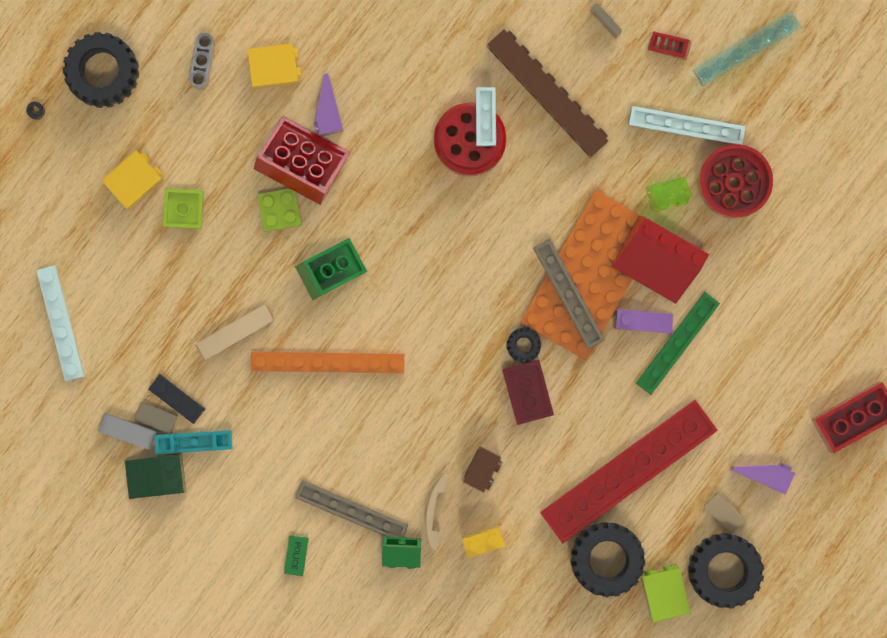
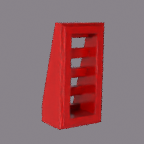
M653 31L648 50L687 60L691 41ZM658 37L661 38L659 48L656 47ZM666 39H667V40H669V41H668L667 49L665 50V49H663V48H664V45H665V41H666ZM673 42H676L674 51H671ZM681 44H684L682 53H679Z

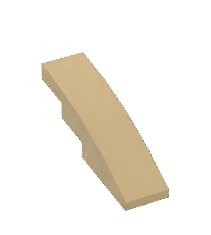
M264 304L195 345L204 361L273 323L274 319Z

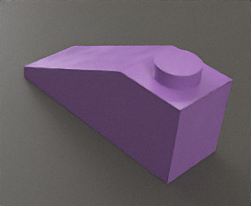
M324 74L316 112L317 121L313 122L316 133H320L321 137L344 131L328 74Z
M616 310V330L672 333L673 314Z
M783 463L780 466H732L730 469L783 494L787 493L795 475L791 471V467Z

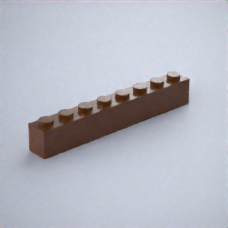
M503 29L487 44V48L591 159L608 143V135L601 128L598 130L593 125L595 121L588 114L585 116L580 111L582 107L575 100L572 102L567 97L569 93L562 86L559 88L554 83L556 81L549 72L546 74L541 69L543 67L536 58L533 60L528 55L530 53L524 45L520 46L515 41L517 39L511 31L507 32Z

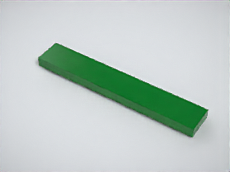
M704 292L635 384L651 395L720 303Z

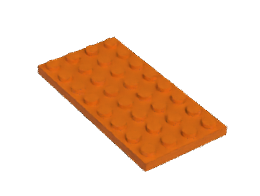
M595 190L558 255L602 334L633 280L612 268L611 265L638 216L641 215ZM546 275L520 323L580 358L587 360L594 346L587 349L549 277Z

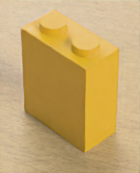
M293 43L247 49L251 82L254 90L299 84V78H302L301 67H297L296 60L299 59L298 48H294Z
M137 150L101 180L129 211L164 181L160 177L163 173L156 166L152 168L148 163L150 161L148 156L144 152L139 153Z
M498 525L462 536L467 558L505 547Z

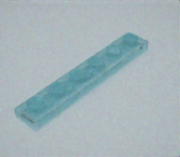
M790 11L693 69V72L703 87L797 31L801 26L793 12Z

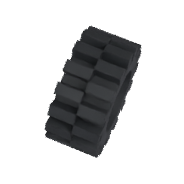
M516 329L508 337V353L516 361H532L541 351V339L532 329ZM520 338H527L531 342V349L526 353L520 352L516 347L517 341Z

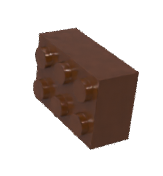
M479 446L462 481L482 492L485 489L490 490L494 479L491 477L494 471L498 473L502 466L501 457Z

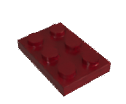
M540 360L502 369L517 425L554 415Z

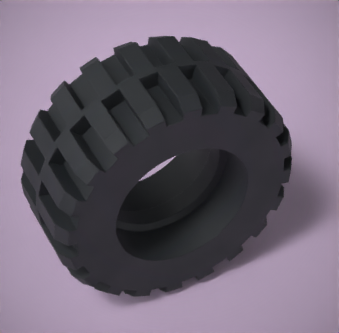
M94 32V35L88 33L83 35L84 38L82 40L77 39L74 42V47H69L67 50L69 54L67 57H64L63 61L65 63V67H63L64 80L66 85L69 86V90L87 105H93L97 108H103V106L108 108L114 107L113 104L124 102L123 99L126 96L129 98L132 94L131 90L137 86L136 79L139 78L138 61L130 47L122 39L110 33L101 34V32ZM99 53H108L118 63V75L110 85L102 88L94 87L84 77L85 65L92 56Z
M600 522V524H593L588 529H584L581 535L576 538L571 549L570 562L574 576L587 591L597 596L617 597L621 596L620 594L624 592H629L630 588L637 585L640 576L642 577L644 573L643 568L646 560L644 559V548H642L640 540L632 531L617 523ZM605 541L615 542L620 545L626 556L623 570L618 575L609 578L597 575L590 565L591 551L597 544Z
M729 533L714 534L710 538L702 540V543L694 548L695 551L689 559V580L694 591L707 603L724 609L725 607L731 609L738 605H745L746 601H751L755 597L756 591L759 592L761 588L760 583L764 580V564L761 562L760 553L747 540ZM725 552L735 554L741 560L744 567L741 581L729 589L715 586L708 576L710 561L716 555Z

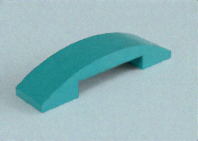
M232 430L154 435L155 454L233 449Z

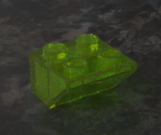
M685 177L646 187L651 210L656 209L657 212L668 210L670 205L674 204L675 208L684 206L692 198V193Z

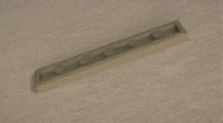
M548 239L534 247V252L587 349L605 340L551 240Z
M302 480L295 496L298 500L386 537H404L408 524Z

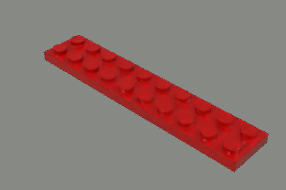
M694 399L547 506L540 514L563 544L718 430Z

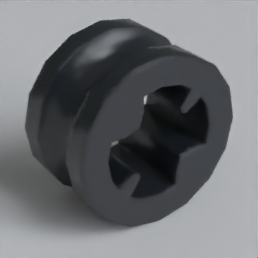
M31 102L28 104L26 112L30 118L39 120L44 116L45 109L39 102ZM36 106L40 109L38 115L31 113V109L34 110L32 107Z

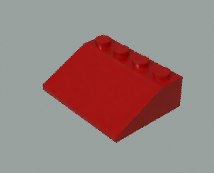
M283 116L257 156L253 169L321 205L350 152Z
M638 216L611 267L676 304L701 271L709 254L650 219Z

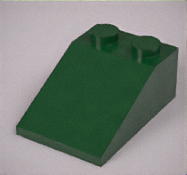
M182 454L125 461L129 499L187 492Z

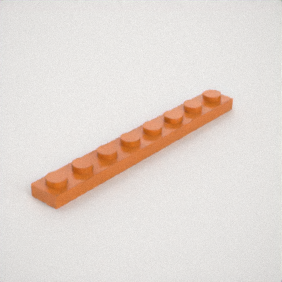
M251 352V371L404 373L405 354Z

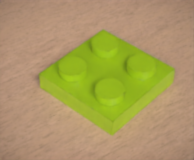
M165 188L163 227L202 229L204 191Z
M283 189L257 194L264 232L302 226L295 191Z

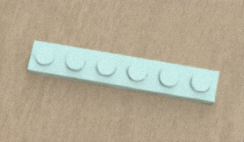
M632 106L629 126L727 144H742L745 126Z
M51 266L36 270L65 381L85 377L57 267Z

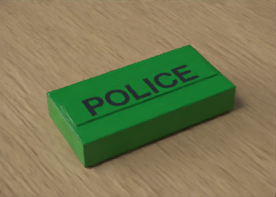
M289 536L284 574L304 575L309 538Z

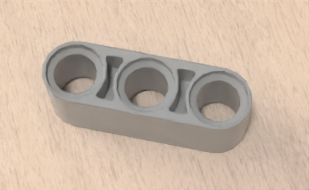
M209 33L199 34L194 48L189 78L192 86L198 90L205 89L210 78L215 41ZM205 38L210 39V44L207 47L201 46V41ZM206 57L207 63L203 66L198 65V59ZM197 76L204 77L202 84L197 85L194 83Z
M104 413L98 429L100 433L149 450L153 444L154 435L157 432Z

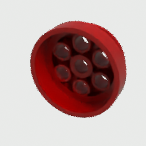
M476 103L458 104L447 110L436 125L434 131L435 151L441 163L453 173L468 177L479 176L493 169L501 160L506 147V130L502 120L496 114V146L492 148L476 146V139L474 142H467L465 140L466 134L473 133L476 137ZM465 114L470 115L472 118L468 124L461 121V117ZM450 127H454L458 131L453 137L448 136L446 133ZM453 146H459L462 152L459 155H453L450 150ZM477 152L480 158L477 161H471L469 154Z
M742 144L726 145L714 151L703 163L698 177L699 192L704 203L716 214L734 219L747 217L761 209L768 201L773 188V173L766 158L756 149ZM734 160H740L742 162V169H736L734 167ZM716 165L724 167V174L716 173ZM748 173L756 175L755 183L748 181ZM730 178H735L738 181L737 188H732L729 185ZM712 183L719 185V193L711 191L710 186ZM745 191L751 193V201H745L743 199V193ZM725 197L733 199V206H727L724 203Z

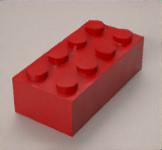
M883 382L875 383L811 419L830 453H836L887 424V389Z

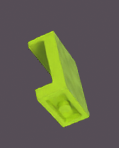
M674 564L664 566V570L656 572V569L644 571L645 575L641 577L652 622L691 614L681 570L679 567H675Z

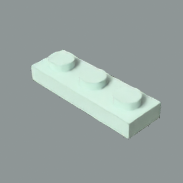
M476 87V146H496V87Z

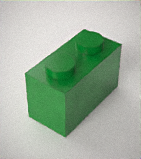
M383 537L382 566L388 568H420L422 538Z

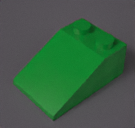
M350 238L295 266L312 300L367 272Z

